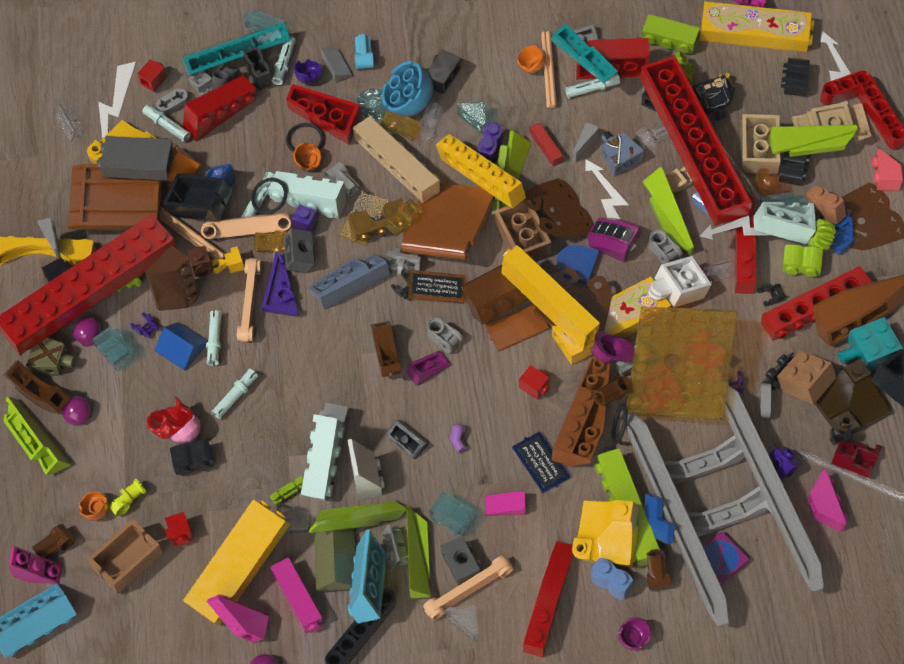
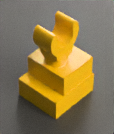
M237 246L230 248V253L224 254L226 259L211 260L212 266L219 265L213 268L215 274L220 273L227 266L230 273L245 270Z

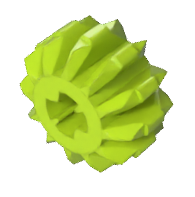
M818 219L815 221L816 231L808 241V246L821 248L825 252L833 244V239H835V225L827 220Z

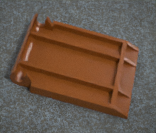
M98 164L72 166L68 229L128 230L151 214L160 222L162 180L103 177L101 170L98 169Z
M439 183V193L424 203L418 200L403 231L402 252L467 260L466 253H470V246L475 245L495 197L481 187Z

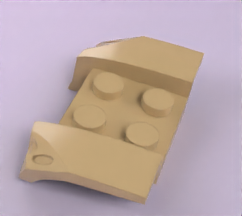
M847 102L812 108L806 114L791 118L793 126L857 125L856 136L853 137L856 144L872 136L862 103L849 106Z

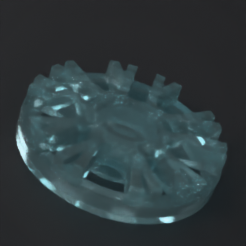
M373 88L362 92L357 98V104H365L360 106L362 117L368 118L370 116L376 120L384 117L389 112L387 108L386 110L381 108V106H384L382 98H379L380 95L382 96V90H375ZM374 112V116L368 115V113Z

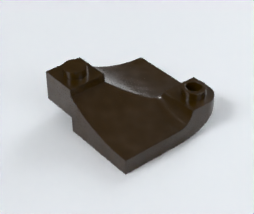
M861 359L845 366L843 370L836 374V379L815 402V406L829 425L841 434H844L848 428H851V434H854L891 414L890 408L880 395L875 384L871 381L870 371Z

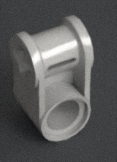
M657 229L651 232L648 247L662 264L669 263L675 258L682 256L680 247L664 231Z
M432 318L428 321V338L445 352L451 353L453 347L463 340L462 335L456 329L450 327L441 319ZM433 328H438V329H440V330H439V331H433V330H431V329H433Z

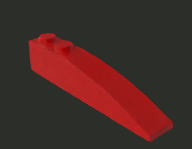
M748 195L752 202L749 213L750 228H753L755 215L754 195ZM743 227L735 228V293L754 294L756 285V236L744 235Z
M556 541L523 642L524 653L542 658L544 656L573 558V545Z

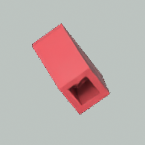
M877 149L875 157H872L871 160L872 168H875L873 182L876 183L877 190L899 191L903 181L901 164L881 149Z

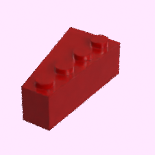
M242 75L185 103L183 129L191 133V137L195 142L254 102L256 88Z
M292 84L286 97L289 110L344 143L350 144L354 134L353 127L359 123L362 115L360 104Z

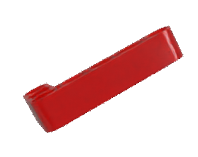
M858 71L823 85L820 96L822 104L828 106L857 97L886 145L892 150L902 148L904 128L869 72Z

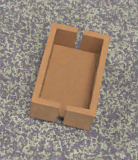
M132 519L87 560L91 569L119 594L163 553L160 545Z

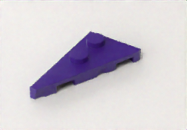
M276 251L262 304V311L298 317V309L280 251Z

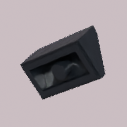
M396 420L385 435L413 459H416L430 444L402 420Z

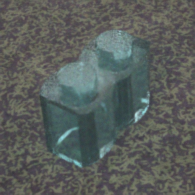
M109 326L94 337L92 341L97 350L118 371L135 358V348L129 341L125 342L122 339L124 336L118 328L114 329L112 326Z
M445 492L440 495L430 509L431 519L438 525L448 526V530L454 535L460 534L464 536L477 518L474 509L459 502L456 498Z

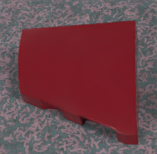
M840 441L831 464L869 478L882 446L876 445L875 448H866L864 443L853 444Z

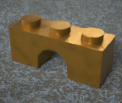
M402 198L385 203L383 208L385 217L379 221L371 219L367 209L350 214L348 221L355 241L359 239L361 241L368 240L375 234L384 235L394 228L396 230L405 228L409 221V216Z

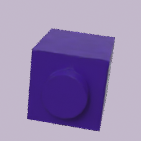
M299 204L292 217L293 229L313 233L318 223L317 211Z

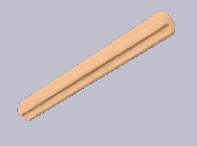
M544 31L541 33L542 51L545 55L546 101L548 108H555L557 100L551 33Z
M161 207V221L196 247L206 246L208 255L212 259H225L223 252Z

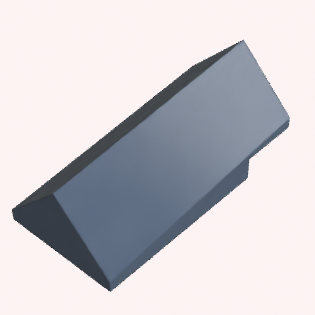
M376 254L370 255L363 261L354 257L309 286L308 289L325 310L390 276L388 264L385 259Z

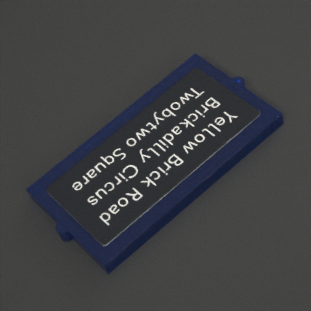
M540 431L528 438L525 437L523 441L512 446V449L542 494L553 487L557 488L559 484L570 479V475L561 463L552 461L553 450Z

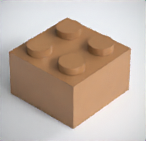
M800 350L777 376L783 392L812 405L815 404L836 379L831 362L803 350Z

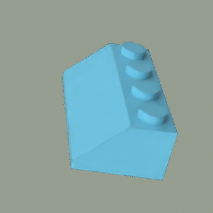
M370 529L366 530L362 536L354 556L352 588H350L351 598L348 612L357 623L380 619L387 553Z
M57 583L0 616V652L4 658L15 655L20 648L33 644L40 636L50 634L55 630V627L70 622L77 615Z

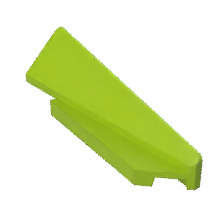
M857 125L772 127L769 143L773 155L788 151L790 157L845 150L850 140L856 136L858 127Z
M510 131L508 146L500 145L497 166L519 180L531 145L530 141L515 131ZM495 197L492 215H494L495 210L508 205Z
M660 167L643 180L644 186L652 196L649 202L662 231L680 249L692 255L694 245L663 168Z
M7 397L6 402L9 404L8 414L4 415L3 421L28 457L35 462L38 460L45 475L48 476L71 466V462L20 401Z
M394 500L377 505L369 504L323 509L318 514L309 532L315 533L375 526L381 521L398 520L407 509Z
M406 505L410 598L431 597L428 581H430L427 521L412 510L410 505Z

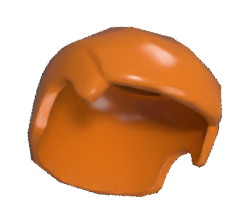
M528 46L518 54L517 63L526 73H536L544 66L545 55L538 46Z
M301 143L295 148L293 153L295 164L304 171H313L318 168L322 160L321 151L314 144Z
M99 491L87 493L81 502L78 503L79 513L90 521L100 520L107 514L109 509L108 498Z

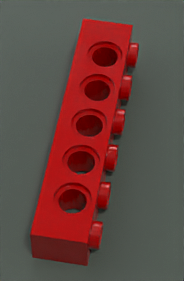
M858 266L762 314L761 325L772 341L778 338L782 339L790 332L798 331L806 324L815 322L813 305L815 303H819L831 297V295L847 289V287L853 288L872 283V281L861 266Z

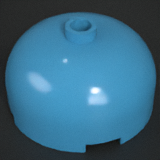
M413 61L403 62L391 72L393 75L388 84L384 83L382 102L394 114L402 117H411L419 114L427 107L433 96L434 83L432 76L424 67Z

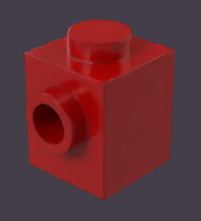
M151 59L137 73L139 84L152 92L167 78L163 64Z
M530 365L519 378V388L538 400L541 395H546L550 389L549 377L543 370H537Z
M184 512L165 518L168 529H165L168 541L172 540L174 546H184L193 540Z

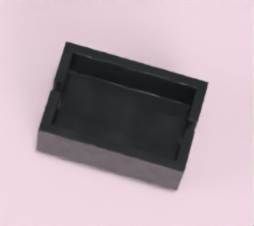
M177 173L171 185L173 191L169 190L163 205L176 217L219 222L225 210L224 205H227L233 190L223 178Z
M900 349L891 358H888L879 365L871 381L903 407L904 351Z

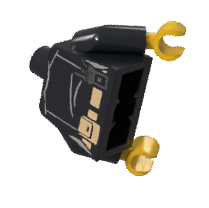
M729 73L723 76L719 74L717 78L692 86L705 114L713 112L716 121L726 118L723 109L728 107L733 100L735 87L729 79Z

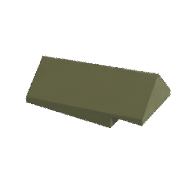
M354 528L315 532L316 592L348 590L352 588V572L354 571V556L356 555Z

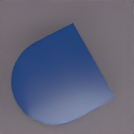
M581 245L567 246L557 256V268L559 271L567 267L573 268L579 277L577 282L587 285L599 251ZM564 274V278L571 279L570 274Z

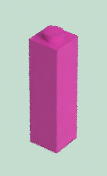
M289 557L271 566L272 574L304 633H313L319 630L323 625L322 617Z

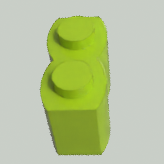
M785 245L782 272L788 275L820 276L823 249Z

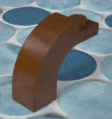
M390 321L371 324L381 376L401 374V366L395 348Z
M16 360L4 373V376L16 386L15 389L48 412L59 413L70 400L57 385L50 386L33 375L19 360Z

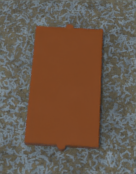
M531 304L485 325L490 335V341H493L499 352L549 330L547 323L540 320L534 314L535 304Z

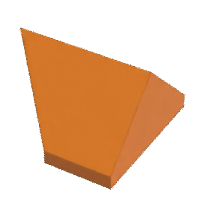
M174 144L169 181H174L177 173L195 175L201 164Z

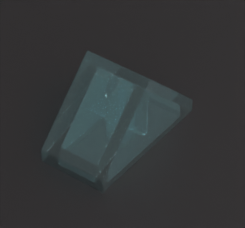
M459 102L457 104V115L480 134L484 135V128L486 126L485 102Z

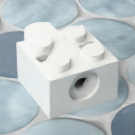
M690 256L662 264L654 278L655 281L651 283L648 289V293L655 300L667 297L674 308L704 299L712 284L694 258Z

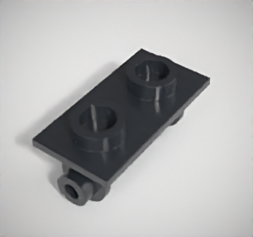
M794 353L780 356L776 361L778 363L776 367L770 368L765 373L766 378L762 383L769 382L772 390L779 389L781 386L777 376L793 359L791 357Z

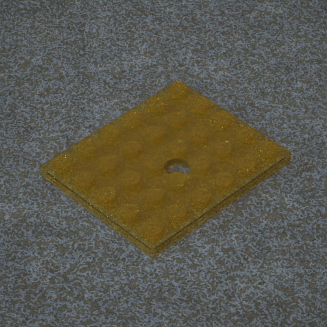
M641 307L630 378L632 389L628 392L626 404L628 415L634 413L636 416L724 421L738 316L737 310ZM671 355L679 358V363L673 368L665 365V359Z

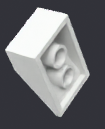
M349 439L348 446L358 499L363 500L382 496L381 488H385L383 476H378V471L381 470L379 459H375L373 451Z

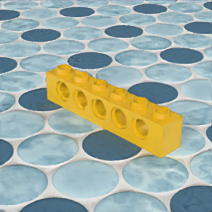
M448 134L436 144L442 161L513 209L526 198L522 182L452 135Z

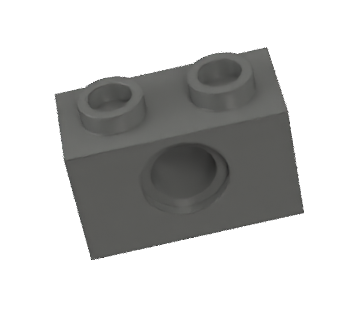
M291 228L283 237L286 270L307 273L315 265L316 261L313 254L314 240H312V232Z
M462 536L440 546L441 555L458 586L480 573L482 569L481 563L478 558L474 559L471 544L469 541L465 542ZM461 558L467 560V562L465 563H459L457 561Z

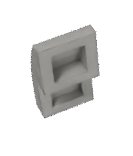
M203 70L188 79L200 96L212 91V78Z

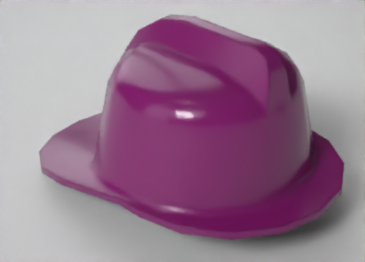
M603 331L595 334V344L591 349V353L604 363H611L615 360L630 362L635 359V348L627 340Z

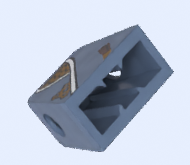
M610 131L603 134L602 140L604 143L602 144L601 153L614 177L643 161L644 150L625 133L615 137Z

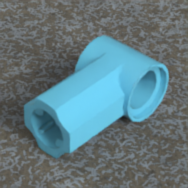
M360 34L358 37H355L356 69L374 68L370 36Z

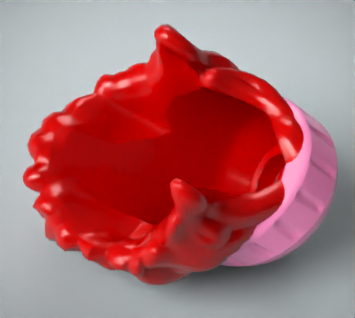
M175 397L176 406L160 411L155 410L150 413V416H147V429L151 430L161 439L170 438L179 444H189L198 437L200 432V420L178 397Z

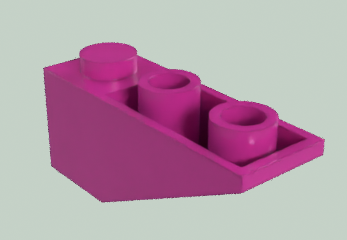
M218 594L207 599L210 607L235 636L251 643L264 640L269 616L262 614V611L245 607L244 603L228 600V597Z

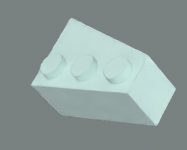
M763 202L754 215V230L806 245L816 231L814 203H808V205H800L799 203L785 205L784 202Z

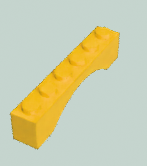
M0 237V265L17 257L30 254H44L56 257L45 238ZM58 239L60 255L71 266L76 265L96 251L93 240Z

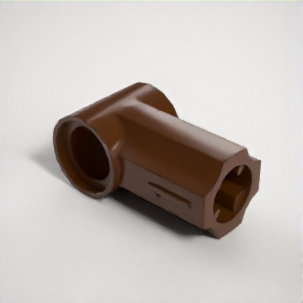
M619 376L615 381L596 389L593 392L594 401L597 405L604 406L612 401L621 400L632 389L631 380L626 376Z
M59 524L50 531L49 536L34 545L32 549L36 555L48 559L59 550L64 551L70 548L75 543V539L64 524Z
M652 549L646 553L650 591L670 588L671 581L666 568L665 553L663 550Z

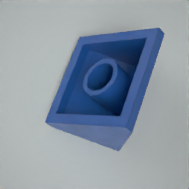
M177 322L163 327L155 347V352L185 371L206 347L208 341Z

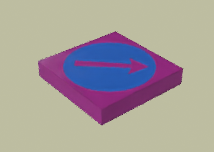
M722 531L703 546L720 586L749 562V558Z

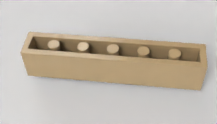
M369 116L353 127L354 139L422 203L440 192V179L438 176L432 174L424 163H420L412 152L409 153L401 142L396 141L389 131L382 128L378 121Z

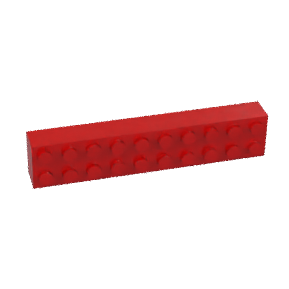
M676 56L642 66L640 80L714 226L749 215L752 202Z
M152 214L0 314V332L21 356L144 273L171 246L176 248L174 238Z

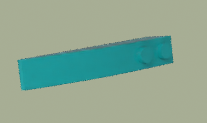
M281 23L181 56L186 73L191 75L244 56L245 50L255 46L262 50L288 41L290 38L285 23Z

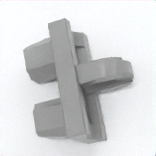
M394 248L392 251L388 250L387 252L388 268L397 270V276L402 277L405 272L419 274L421 257L419 254H403L401 249Z

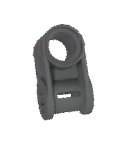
M222 63L213 72L211 89L214 90L240 76V69H232Z

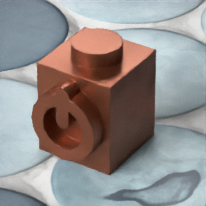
M206 246L194 247L187 251L195 277H205L213 272Z

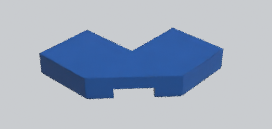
M847 213L846 217L838 224H834L837 232L834 235L835 239H833V244L830 245V248L839 255L853 245L854 241L853 218Z
M652 493L645 494V515L655 538L666 544H672L674 542V523L662 518L663 498Z

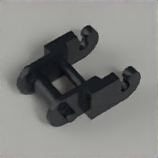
M404 274L403 278L408 285L401 289L392 284L391 288L400 297L403 296L404 299L409 301L412 290L407 294L404 291L409 287L412 289L413 280L409 277L407 278V275Z
M768 284L764 285L763 289H757L758 293L770 292L772 299H769L768 303L767 301L763 302L765 307L777 304L779 300H784L786 295L782 294L780 290L781 284L773 286ZM776 290L778 295L774 296L772 291Z
M831 428L829 433L831 444L834 445V442L840 441L850 442L851 428H848L844 435H835L834 428Z

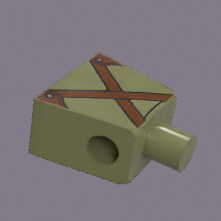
M46 338L32 347L26 368L33 375L59 376L63 366H74L75 356L67 355L65 344Z

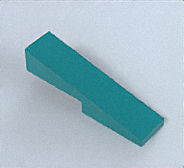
M564 24L553 33L551 41L602 83H606L618 72L593 46L589 47L567 24Z

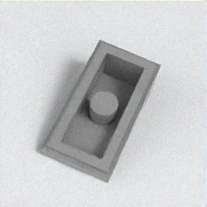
M590 123L585 124L573 150L574 162L596 141L599 136L598 126Z
M51 217L38 220L37 223L57 259H60V249L53 220Z

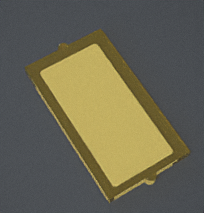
M361 191L338 236L350 240L351 243L356 242L367 246L370 239L365 241L355 240L348 221L349 215L367 209L370 218L379 221L384 213V204L389 201Z

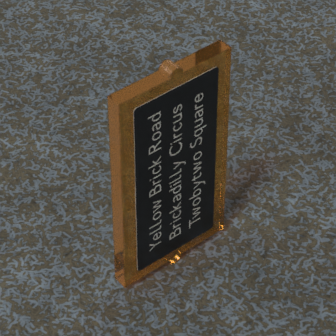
M410 270L409 282L407 283L409 287L408 299L464 304L465 295L461 286L465 284V275Z

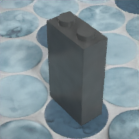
M106 136L105 143L101 145L102 158L98 160V169L101 170L103 177L169 181L174 154L172 139Z

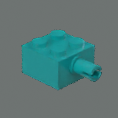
M883 317L850 330L847 339L850 348L839 351L838 358L842 364L855 358L857 360L861 359L867 369L871 371L878 368L880 364L891 358L900 349L903 350V347L887 320Z

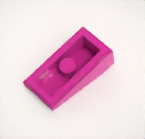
M525 491L485 496V515H525Z

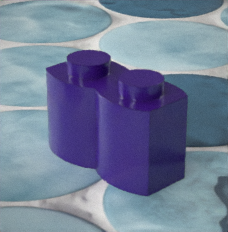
M489 122L484 128V137L478 144V153L492 163L496 162L497 151L503 143V127L501 124Z

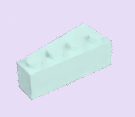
M276 171L273 178L280 179L287 187L288 193L285 203L295 208L300 204L315 209L317 213L323 214L328 218L339 219L346 203L344 181H338L336 184L330 183V179L323 178L322 181H317L312 176L300 178L298 174ZM272 181L268 188L270 199L275 202H281L284 196L283 188L279 183Z
M314 414L313 422H316V429L314 428L310 435L313 447L309 449L307 454V464H310L309 468L306 467L304 472L301 495L327 501L333 491L331 480L332 477L336 476L337 466L335 465V460L340 456L341 446L338 445L340 438L344 436L345 427L336 418Z

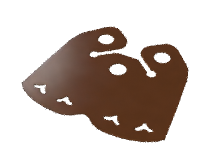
M559 178L534 186L525 193L526 198L523 200V204L526 207L539 211L541 198H544L543 209L548 217L561 223V225H557V223L546 217L541 218L539 228L545 233L556 237L589 234L594 226L589 213L578 205V198L574 191ZM529 199L535 200L536 205H531ZM556 208L558 213L554 214L550 209ZM545 223L551 224L552 229H547Z
M867 183L841 197L844 200L845 213L848 214V209L852 210L850 217L853 218V228L867 233V236L864 237L862 234L853 231V236L857 238V242L853 243L849 248L868 250L904 238L903 220L898 213L889 209L890 202L888 197L882 190H877L876 185ZM862 217L865 219V223L859 224L857 219Z
M570 267L564 268L551 276L561 287L577 283L579 279L577 273ZM564 274H570L571 279L569 281L564 280ZM596 276L587 281L588 288L596 295L595 299H592L591 294L585 288L578 286L567 288L566 291L572 297L575 293L581 294L582 298L576 301L600 323L598 332H604L612 297V291L603 276ZM601 282L602 288L596 289L594 283ZM536 306L534 314L540 320L557 326L547 316L541 314L540 312L542 311Z

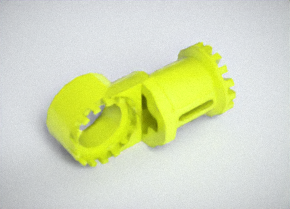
M134 479L133 483L127 488L121 489L122 495L110 504V510L117 517L122 516L129 510L135 498L146 493L145 488L141 486L142 484L137 479Z

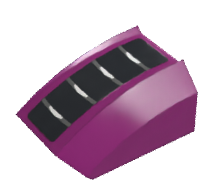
M598 218L588 234L589 246L619 261L625 262L630 250L641 235L642 226L617 218Z

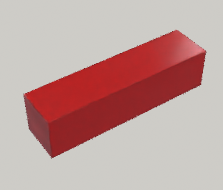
M540 122L531 126L530 135L552 166L563 162L562 153Z

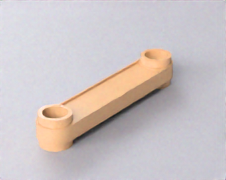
M287 213L222 219L219 222L207 221L201 227V234L204 238L215 239L285 231L291 227L292 219ZM281 218H286L289 223L281 225L278 221ZM211 226L214 229V232L208 234L205 232L204 228Z
M255 258L245 260L247 281L242 323L237 327V340L241 342L254 340L252 318L257 275H261L262 260Z
M504 555L497 557L490 567L438 599L432 598L427 601L423 606L426 614L433 621L439 619L445 614V610L499 576L504 578L509 575L514 569L511 562Z

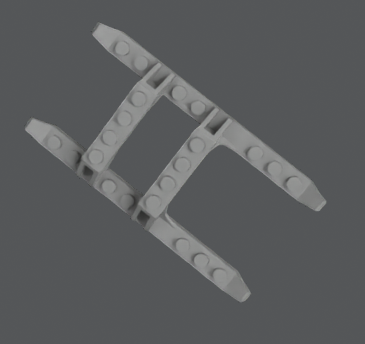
M725 381L715 384V391L735 435L714 449L680 461H663L646 423L632 413L628 415L626 424L627 434L643 467V472L648 478V483L651 485L654 494L663 498V514L667 521L674 523V538L705 607L718 626L729 623L726 597L698 537L764 514L767 510L774 516L810 590L817 591L824 588L821 563L739 393ZM746 457L759 487L736 501L708 511L686 512L674 485L739 463Z

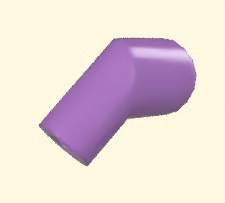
M455 424L450 434V441L458 453L464 452L467 448L461 440L462 434L466 431L463 424Z

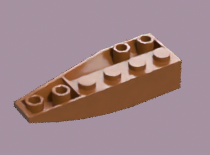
M904 275L845 289L813 305L817 335L827 345L832 346L848 338L850 330L885 317L904 302Z
M592 355L554 444L552 461L570 467L591 462L604 430L606 405L596 404L593 392L608 384L610 363H604Z

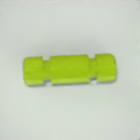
M299 476L294 479L295 482L291 481L280 488L278 493L274 492L271 494V501L277 505L282 502L283 498L286 499L296 493L298 488L302 489L304 478Z

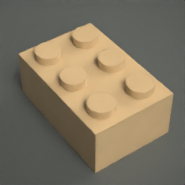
M742 114L741 173L778 174L780 153L772 154L769 136L772 127H780V115Z

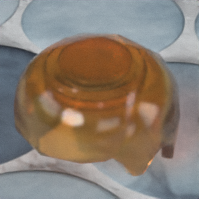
M760 168L754 177L755 188L767 196L779 193L781 186L777 183V177H770L768 169Z

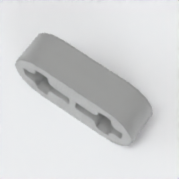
M179 88L161 97L156 102L157 110L169 115L182 108L189 101L187 91Z
M761 383L759 418L770 419L771 384Z

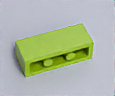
M648 14L642 30V38H648L649 44L693 55L699 39L700 28Z

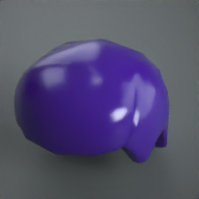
M309 59L304 63L298 60L294 65L295 76L303 84L315 83L323 74L321 65Z

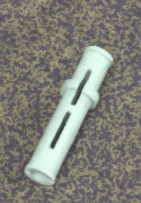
M289 36L290 40L284 42L278 62L274 66L275 72L271 81L276 85L283 83L285 73L289 69L288 63L296 39L292 36Z
M616 73L606 83H602L599 79H594L565 87L566 95L569 99L599 89L602 91L606 87L620 84V78L618 73Z
M150 104L143 108V114L152 119L154 124L162 126L182 140V142L188 141L191 133L169 119L164 112H159Z
M266 172L263 180L274 177L275 174ZM272 181L266 182L258 188L255 194L257 207L260 208L265 197L269 195L268 188ZM251 201L241 217L256 215L257 211L252 206Z
M215 310V315L214 311L210 312L209 338L206 343L208 350L206 363L210 366H214V361L215 366L219 364L222 312Z
M248 369L239 381L236 380L234 387L211 410L213 415L216 414L215 417L221 419L235 401L248 391L247 388L258 378L256 373L253 374L254 371L252 369Z

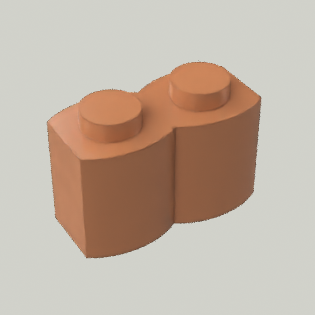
M814 186L806 193L807 202L814 203L815 215L823 216L825 220L833 224H838L846 217L844 200L839 195L829 193L821 186Z

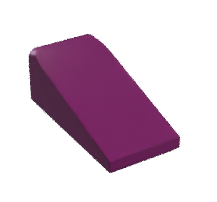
M439 350L409 363L406 373L414 384L418 385L449 367L450 363Z

